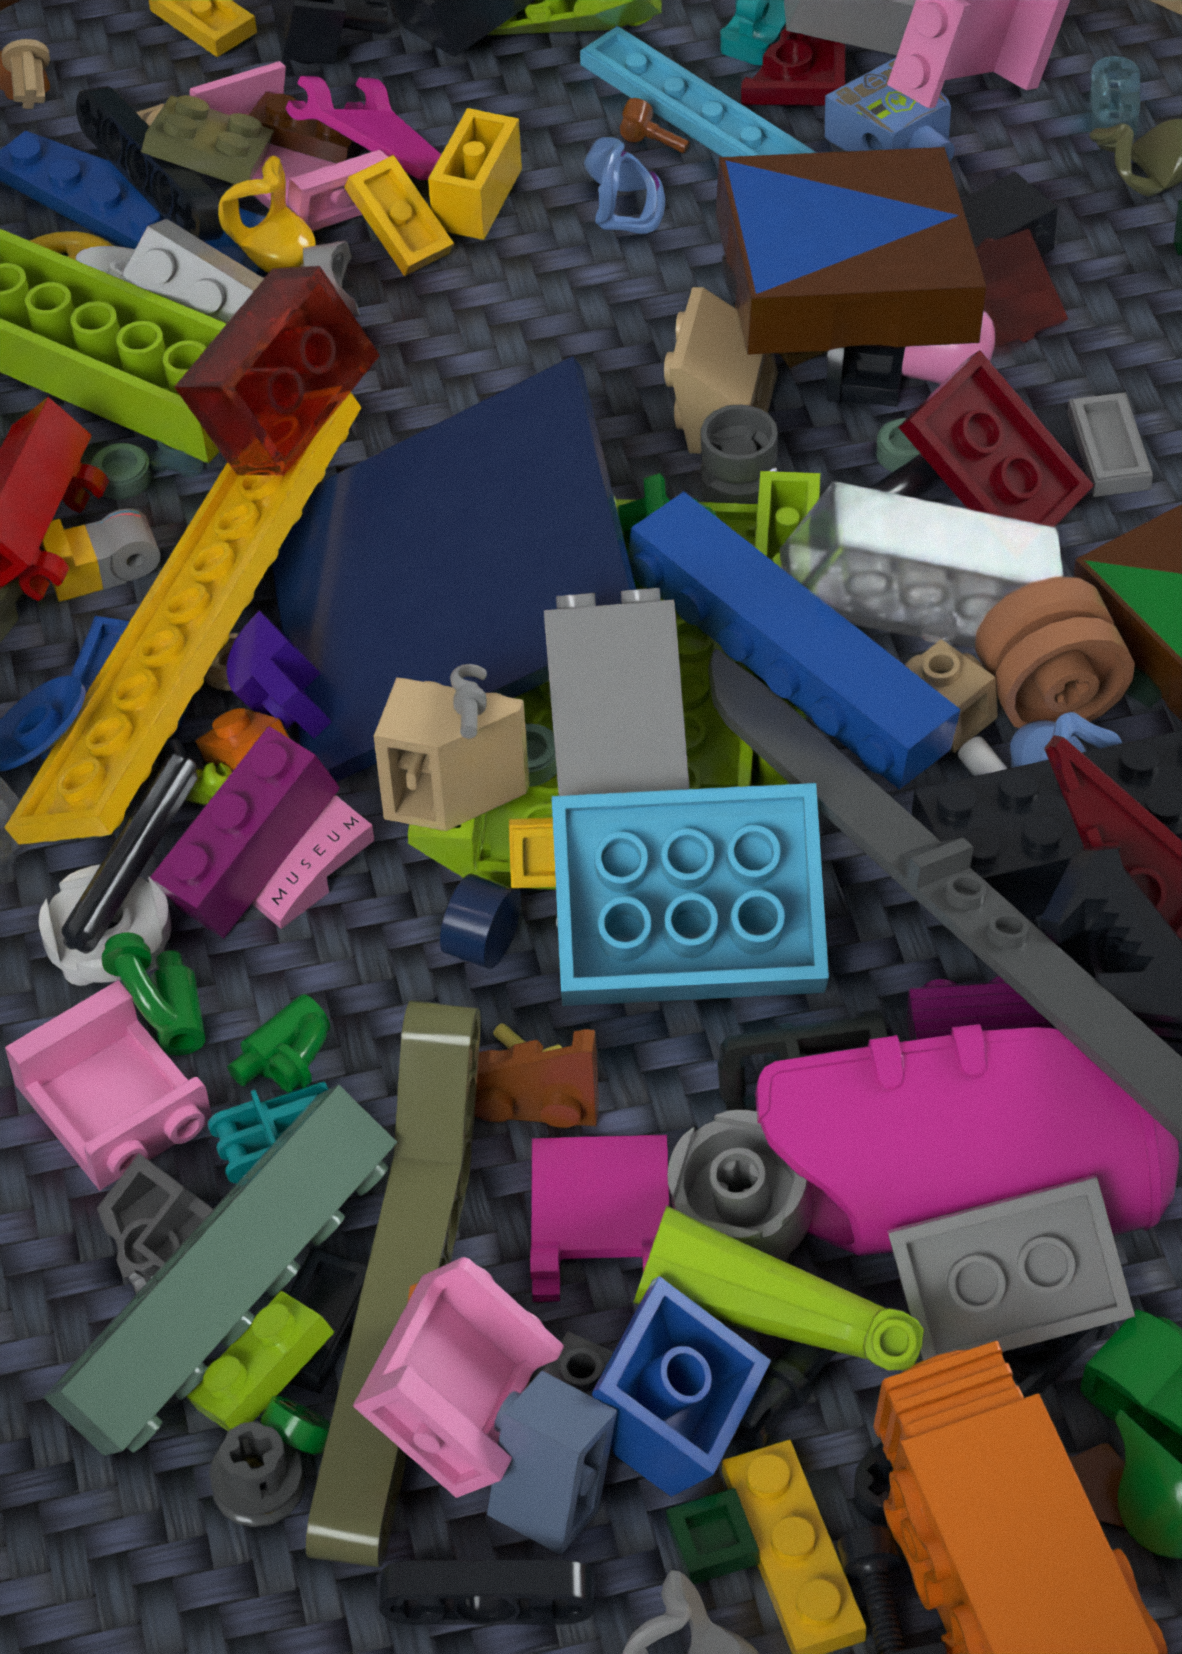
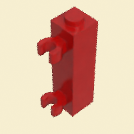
M49 397L11 426L0 448V589L15 577H18L19 585L23 592L37 601L44 597L50 584L45 577L56 586H60L69 570L67 563L61 557L39 549L61 500L70 509L80 513L84 510L90 498L88 492L81 487L88 489L99 499L103 496L109 483L108 477L102 470L93 465L80 462L92 435Z

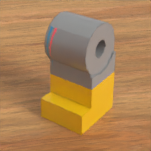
M130 508L114 511L101 521L65 530L60 519L53 520L41 543L44 551L58 555L69 567L63 583L60 586L53 584L58 602L126 584L127 581L148 575L160 562L161 553L146 515L139 510Z

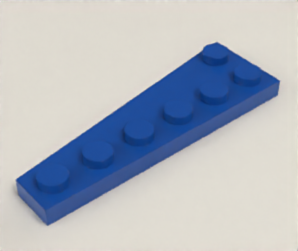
M28 131L21 133L0 150L1 182L119 247L136 249L147 226L164 220L163 216L109 160ZM239 208L241 221L246 227H254L266 217ZM224 231L220 239L205 241L208 245L260 277L274 275L259 268Z

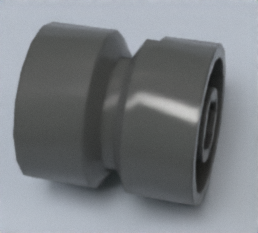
M743 404L722 407L713 411L704 420L700 430L702 497L705 502L758 504L760 471L777 472L775 463L778 457L776 423L768 413L757 407Z

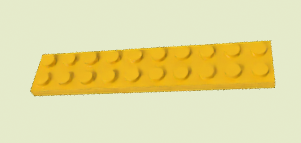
M350 390L261 407L85 694L84 703L73 724L55 743L4 828L18 845L112 835L113 831L122 823L127 807L140 785L149 777L152 765L167 739L176 731L178 720L192 696L203 685L204 676L216 655L227 644L229 633L243 609L252 601L256 587L267 568L276 560L280 546L292 526L300 519L304 505L316 485L324 478L326 474L325 469L338 447L347 439L349 435L348 430L361 410V406Z

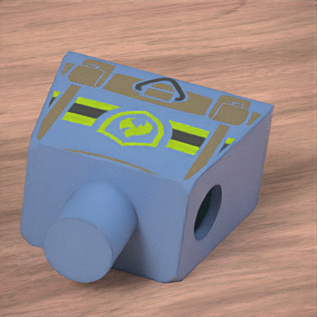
M896 58L825 95V138L845 151L945 147L949 162L954 155V145L949 141L951 113L949 100L941 92L936 107L929 109L887 85Z

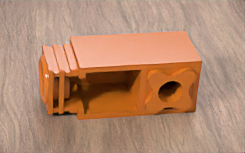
M998 1341L972 1349L954 1350L933 1356L913 1365L900 1374L885 1378L882 1381L873 1428L877 1437L881 1438L887 1460L891 1461L894 1468L889 1473L891 1488L889 1499L883 1502L884 1513L890 1531L907 1559L918 1596L923 1606L927 1610L936 1608L947 1632L941 1636V1642L944 1641L947 1654H1168L1163 1634L1141 1599L1130 1563L1121 1549H1111L1040 1394L1024 1398L1020 1387L1016 1386L1012 1378L1013 1372L1009 1364L1004 1361L1002 1356L1003 1350Z

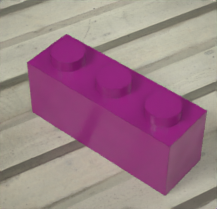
M268 726L150 878L179 910L224 939L332 800L340 787L315 754Z

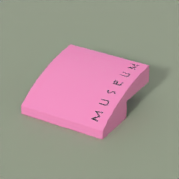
M335 795L251 904L282 929L329 893L327 876L374 841L372 824Z

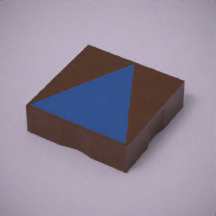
M945 147L719 157L716 217L726 262L732 269L737 281L736 307L747 355L830 351L859 345L910 347L980 343L987 286Z

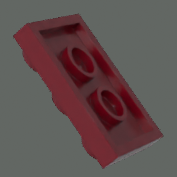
M981 350L968 357L898 427L1013 563L1025 558L1094 486Z

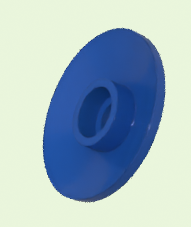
M67 675L43 683L21 698L0 719V771L19 767L39 756L44 760L47 758L55 743L71 727L84 703L86 690L78 678Z

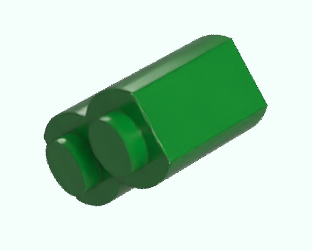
M1136 1309L1134 1311L1135 1317L1128 1318L1085 1365L1080 1391L1097 1409L1113 1421H1115V1417L1120 1409L1124 1411L1182 1464V1329L1165 1317H1155L1147 1312Z

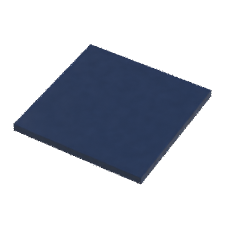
M574 356L319 482L304 505L300 519L292 526L280 546L278 556L272 563L282 633L321 673L303 691L332 721L315 739L297 723L300 745L318 757L336 782L377 763L374 734L396 677L421 682L432 681L443 686L452 687L450 681L452 671L460 665L474 664L486 670V678L481 680L470 676L463 679L477 683L479 688L485 693H498L505 697L515 698L549 682L544 610L557 609L556 596L595 593L596 606L622 604L621 591L636 590L583 368Z

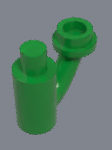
M131 932L119 933L110 937L106 941L105 950L101 955L103 969L107 973L121 978L125 988L133 997L138 1010L157 1030L161 1049L167 1054L176 1056L191 1054L199 1050L205 1043V1032L196 978L192 969L183 966L181 953L174 950L160 953L156 957L157 970L149 977L146 969L152 962V956L149 946L144 943V939L140 935Z
M300 994L240 1043L243 1054L227 1066L230 1075L241 1086H245L260 1074L265 1078H272L281 1089L288 1093L297 1087L305 1088L312 1082V1076L308 1067L321 1049L327 1032L331 1028L328 1017L311 997Z

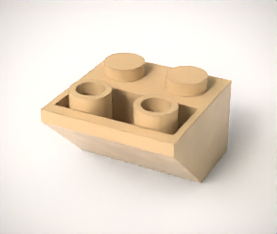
M692 287L686 311H680L677 315V342L674 352H667L664 378L666 386L674 387L675 391L674 420L676 428L684 430L689 453L701 454L700 430L704 420L713 411L729 405L743 404L757 407L768 413L778 371L774 353L747 355L737 309L704 287Z
M396 677L374 734L384 819L447 831L526 794L530 783L524 701L505 697L498 693H485L487 706L485 711L478 715L477 735L474 738L467 739L460 733L461 715L454 709L453 697L456 690L453 687L443 686L432 681L421 682Z

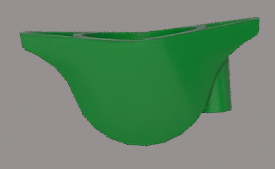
M1120 1409L1115 1417V1423L1121 1432L1125 1446V1466L1118 1489V1508L1122 1522L1129 1534L1144 1548L1162 1557L1182 1559V1464Z

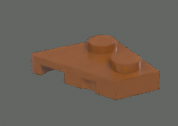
M584 1029L574 1031L572 1046L542 1052L543 1045L538 1040L514 1044L507 1050L479 1052L474 1117H479L489 1122H504L507 1120L545 1122L559 1128L575 1125L596 1127L599 1110L595 1030Z

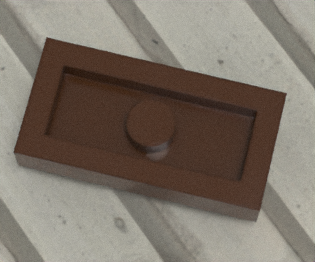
M266 91L249 113V116L259 120L263 127L274 130L271 144L333 163L351 159L360 147V144L319 120H296L292 118L286 111V105L289 100H298L287 94H274Z

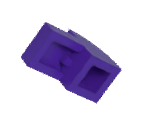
M259 611L244 626L232 645L226 671L229 686L234 694L253 711L272 716L275 719L279 718L287 730L297 722L315 739L332 721L303 690L321 673Z

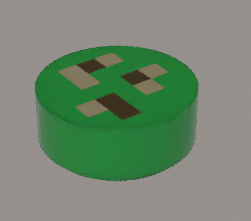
M272 1396L260 1419L262 1425L274 1428L282 1438V1441L294 1448L314 1455L324 1453L330 1422L299 1403L284 1397Z

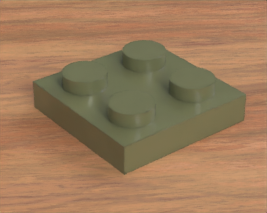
M170 95L146 131L141 152L237 184L253 179L269 151L274 130L263 127L259 120L246 114L234 113L228 115L209 108L208 103L197 97L188 95L175 97Z

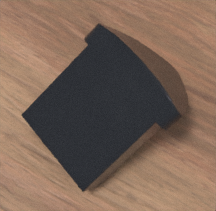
M859 345L828 351L827 401L836 403L847 401L898 407L903 382L902 362L904 350Z

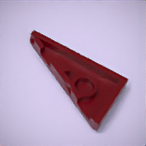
M785 26L780 33V40L770 45L763 54V66L753 79L745 77L741 82V104L825 105V95L845 85V44L786 31Z
M1054 735L1044 747V750L1084 848L1099 846L1121 847L1119 855L1122 865L1182 939V840L1067 739Z

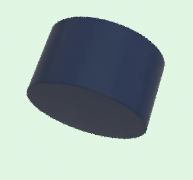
M473 873L466 875L456 887L445 911L440 932L442 952L487 969H492L498 965L509 948L517 928L521 911L520 891Z

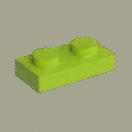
M280 1291L255 1316L249 1328L207 1368L203 1380L186 1397L199 1412L227 1431L239 1424L253 1422L267 1407L272 1396H277L335 1332L320 1314Z

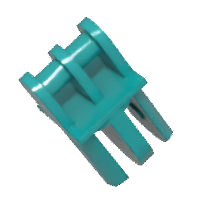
M325 1081L260 1102L256 1090L250 1091L252 1101L220 1111L209 1119L207 1126L211 1135L220 1138L216 1146L218 1155L221 1159L229 1161L225 1173L230 1182L237 1184L318 1094L329 1090Z

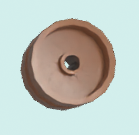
M1052 577L1031 582L1006 595L988 611L976 631V653L984 669L996 677V694L1011 723L1017 728H1021L1023 725L1036 720L1056 722L1059 716L1068 712H1075L1091 722L1101 717L1120 701L1133 681L1135 662L1116 626H1114V621L1096 587L1080 578Z

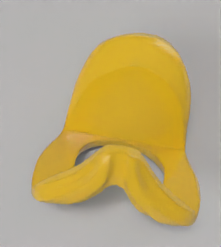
M273 155L262 166L263 179L246 180L237 183L222 195L219 202L218 215L224 232L263 271L277 275L300 271L301 264H304L303 248L316 246V241L312 230L306 222L286 206L285 173L280 159ZM271 193V204L267 216L258 225L251 228L246 227L240 218L238 198Z

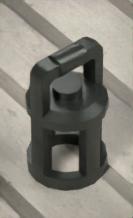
M880 1010L860 1012L858 1018L793 1027L790 1022L777 1025L775 1030L727 1037L720 1045L721 1058L718 1061L720 1097L725 1102L727 1111H757L755 1095L746 1096L745 1064L742 1057L773 1052L771 1056H764V1067L780 1060L868 1047L870 1039L888 1037Z

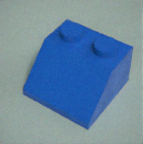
M660 1276L653 1279L593 1389L592 1396L617 1410L611 1441L614 1455L672 1497L714 1475L771 1360Z

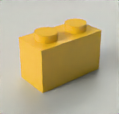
M470 108L466 109L428 178L430 207L446 232L484 240L522 170L518 118Z

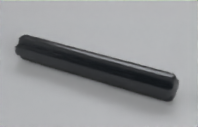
M172 754L161 765L61 928V933L64 936L63 944L70 950L77 949L87 954L96 948L197 781L196 763L191 758H182L177 754Z

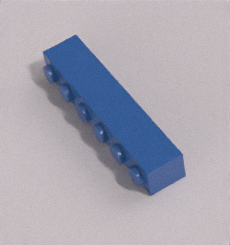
M683 491L631 528L628 558L634 579L644 588H660V597L663 600H674L675 609L684 621L691 625H696L716 641L731 659L742 662L763 679L777 696L789 700L810 717L823 733L835 737L856 754L870 771L882 775L900 790L951 750L961 709Z

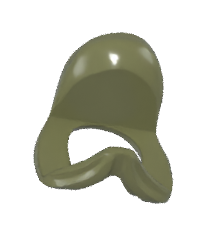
M1171 119L1156 125L1135 143H1133L1134 132L1125 123L1110 128H1096L1090 132V139L1097 143L1099 148L1115 153L1114 159L1118 174L1136 192L1151 197L1182 182V119ZM1131 160L1136 162L1145 171L1148 178L1132 174Z

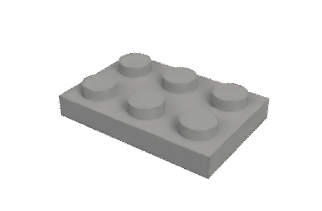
M1095 1175L887 1230L910 1316L917 1319L924 1329L923 1343L920 1350L922 1361L942 1353L972 1349L993 1341H998L1004 1352L1135 1317L1099 1182Z

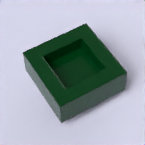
M735 1488L666 1509L667 1526L686 1577L693 1585L760 1564L759 1548Z

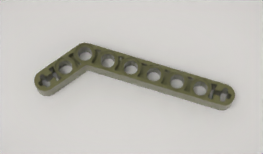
M411 1000L405 1011L401 1036L395 1128L397 1144L394 1146L391 1170L310 1508L306 1532V1555L308 1558L380 1568L386 1557L408 1455L357 1411L353 1404L408 1303L410 1286L418 1283L423 1275L451 1263L471 1168L481 1025L479 1008Z

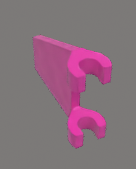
M300 76L297 84L307 92L308 101L307 103L304 101H288L286 111L292 118L296 120H319L371 152L381 150L388 157L394 155L405 172L419 180H428L441 154L392 111L387 90L380 80L359 77L355 85L365 93V105L362 102H347L344 109H334L329 87L322 78L318 76Z

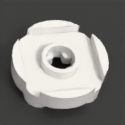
M101 864L89 866L71 873L59 883L60 892L52 898L49 905L46 898L39 913V929L47 956L53 964L63 971L67 981L71 984L83 986L93 982L103 983L121 980L120 977L113 976L103 969L101 955L105 950L106 941L110 937L124 932L140 935L144 939V943L149 946L152 962L146 971L157 968L156 957L165 951L164 947L171 934V917L166 895L149 876V883L141 877L137 878L112 920L118 924L106 930L96 948L87 954L77 949L70 950L63 944L64 936L61 933V928Z

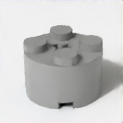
M728 1110L714 1115V1121L703 1125L696 1131L694 1127L691 1128L677 1142L668 1165V1186L673 1208L744 1244L787 1262L790 1253L797 1248L805 1237L811 1223L813 1199L810 1182L798 1175L769 1147L760 1123H757V1111Z

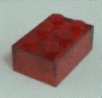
M321 266L273 268L174 388L237 475L284 476L378 359L380 354Z

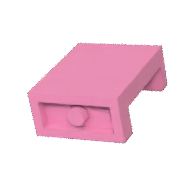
M119 980L5 1047L15 1086L99 1191L117 1181L138 1154L151 1160L175 1144L186 1143L193 1139L208 1124L209 1119L212 1117L206 1086L198 1077L187 1080L137 1019L133 997Z
M462 1257L421 1277L356 1398L353 1407L453 1496L458 1498L502 1480L512 1457L498 1445L500 1433L494 1429L497 1413L510 1393L513 1391L522 1393L525 1390L531 1375L537 1368L558 1360L564 1346L544 1327L538 1317L526 1311L496 1284L492 1276L485 1269L477 1266L469 1258Z

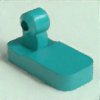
M736 0V12L733 18L720 31V51L726 56L753 65H763V54L770 45L780 40V33L786 26L784 0Z

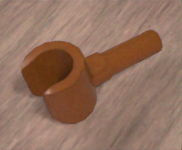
M631 98L626 102L622 112L623 120L619 128L625 140L628 142H639L644 137H647L651 140L655 139L683 154L687 152L690 141L651 122L654 114L648 102L640 98Z

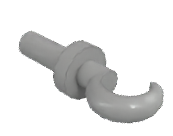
M474 664L460 665L452 671L450 676L451 685L456 690L453 697L454 709L461 715L460 733L467 739L474 738L477 735L478 715H481L487 706L486 694L479 688L478 684L463 679L470 676L481 680L486 678V670Z

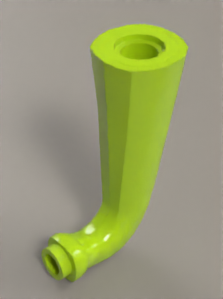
M666 1205L633 1301L634 1304H640L652 1280L660 1276L723 1324L868 1359L874 1365L886 1370H906L915 1364L922 1347L924 1332L917 1319L904 1311L881 1307L744 1244Z

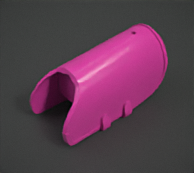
M975 1024L952 1027L951 1035L899 1042L897 1035L870 1039L868 1047L775 1061L764 1067L757 1081L755 1093L757 1123H760L769 1147L798 1175L810 1182L813 1214L807 1233L858 1256L893 1253L887 1230L1095 1175L1098 1179L1113 1236L1139 1229L1147 1231L1159 1223L1161 1216L1174 1198L1179 1169L1178 1144L1180 1142L1058 1029L1033 1027L982 1031L981 1025Z

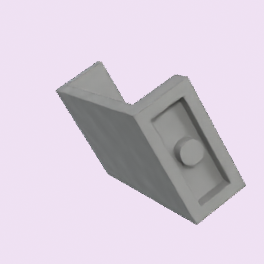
M660 588L621 591L622 604L596 606L595 593L556 596L557 609L544 610L559 796L689 789L674 600L660 601Z

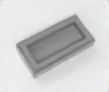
M1126 392L1070 399L1067 415L1086 475L1094 484L1091 488L1093 497L1151 490L1152 470Z

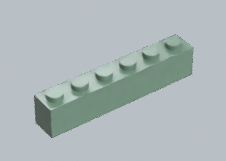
M340 1085L318 1094L43 1398L103 1456L122 1452L126 1447L132 1453L136 1452L161 1426L163 1421L156 1413L174 1394L181 1400L203 1380L205 1371L208 1368L203 1361L219 1343L225 1348L229 1347L249 1328L255 1318L249 1309L265 1291L270 1296H274L296 1275L300 1265L294 1258L309 1241L317 1246L337 1229L345 1218V1215L338 1209L354 1191L359 1196L364 1195L383 1177L389 1166L382 1159L397 1144V1141Z

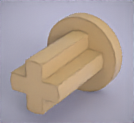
M21 39L7 44L2 50L1 57L3 66L11 72L14 102H22V108L33 109L34 103H44L46 100L43 70L50 62L49 49L42 42L32 39Z

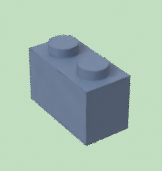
M541 1371L522 1393L517 1391L510 1393L497 1413L494 1429L500 1433L498 1445L512 1457V1460L502 1480L491 1486L487 1515L562 1555L599 1511L617 1410L544 1371Z

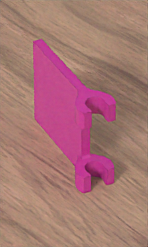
M667 1135L532 1138L530 1250L532 1302L560 1301V1261L562 1259L640 1257L643 1259L644 1272L666 1205L669 1206Z

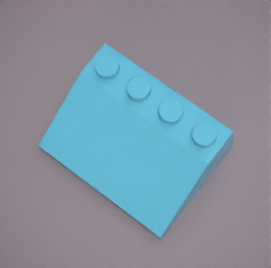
M816 783L552 796L562 1006L825 993L829 972Z

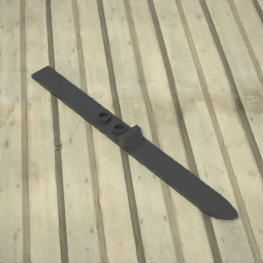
M715 649L709 659L708 675L713 705L724 723L790 784L816 783L818 810L1182 1143V1057L970 868L973 846L966 839L958 838L941 842L782 698L729 659L720 650Z

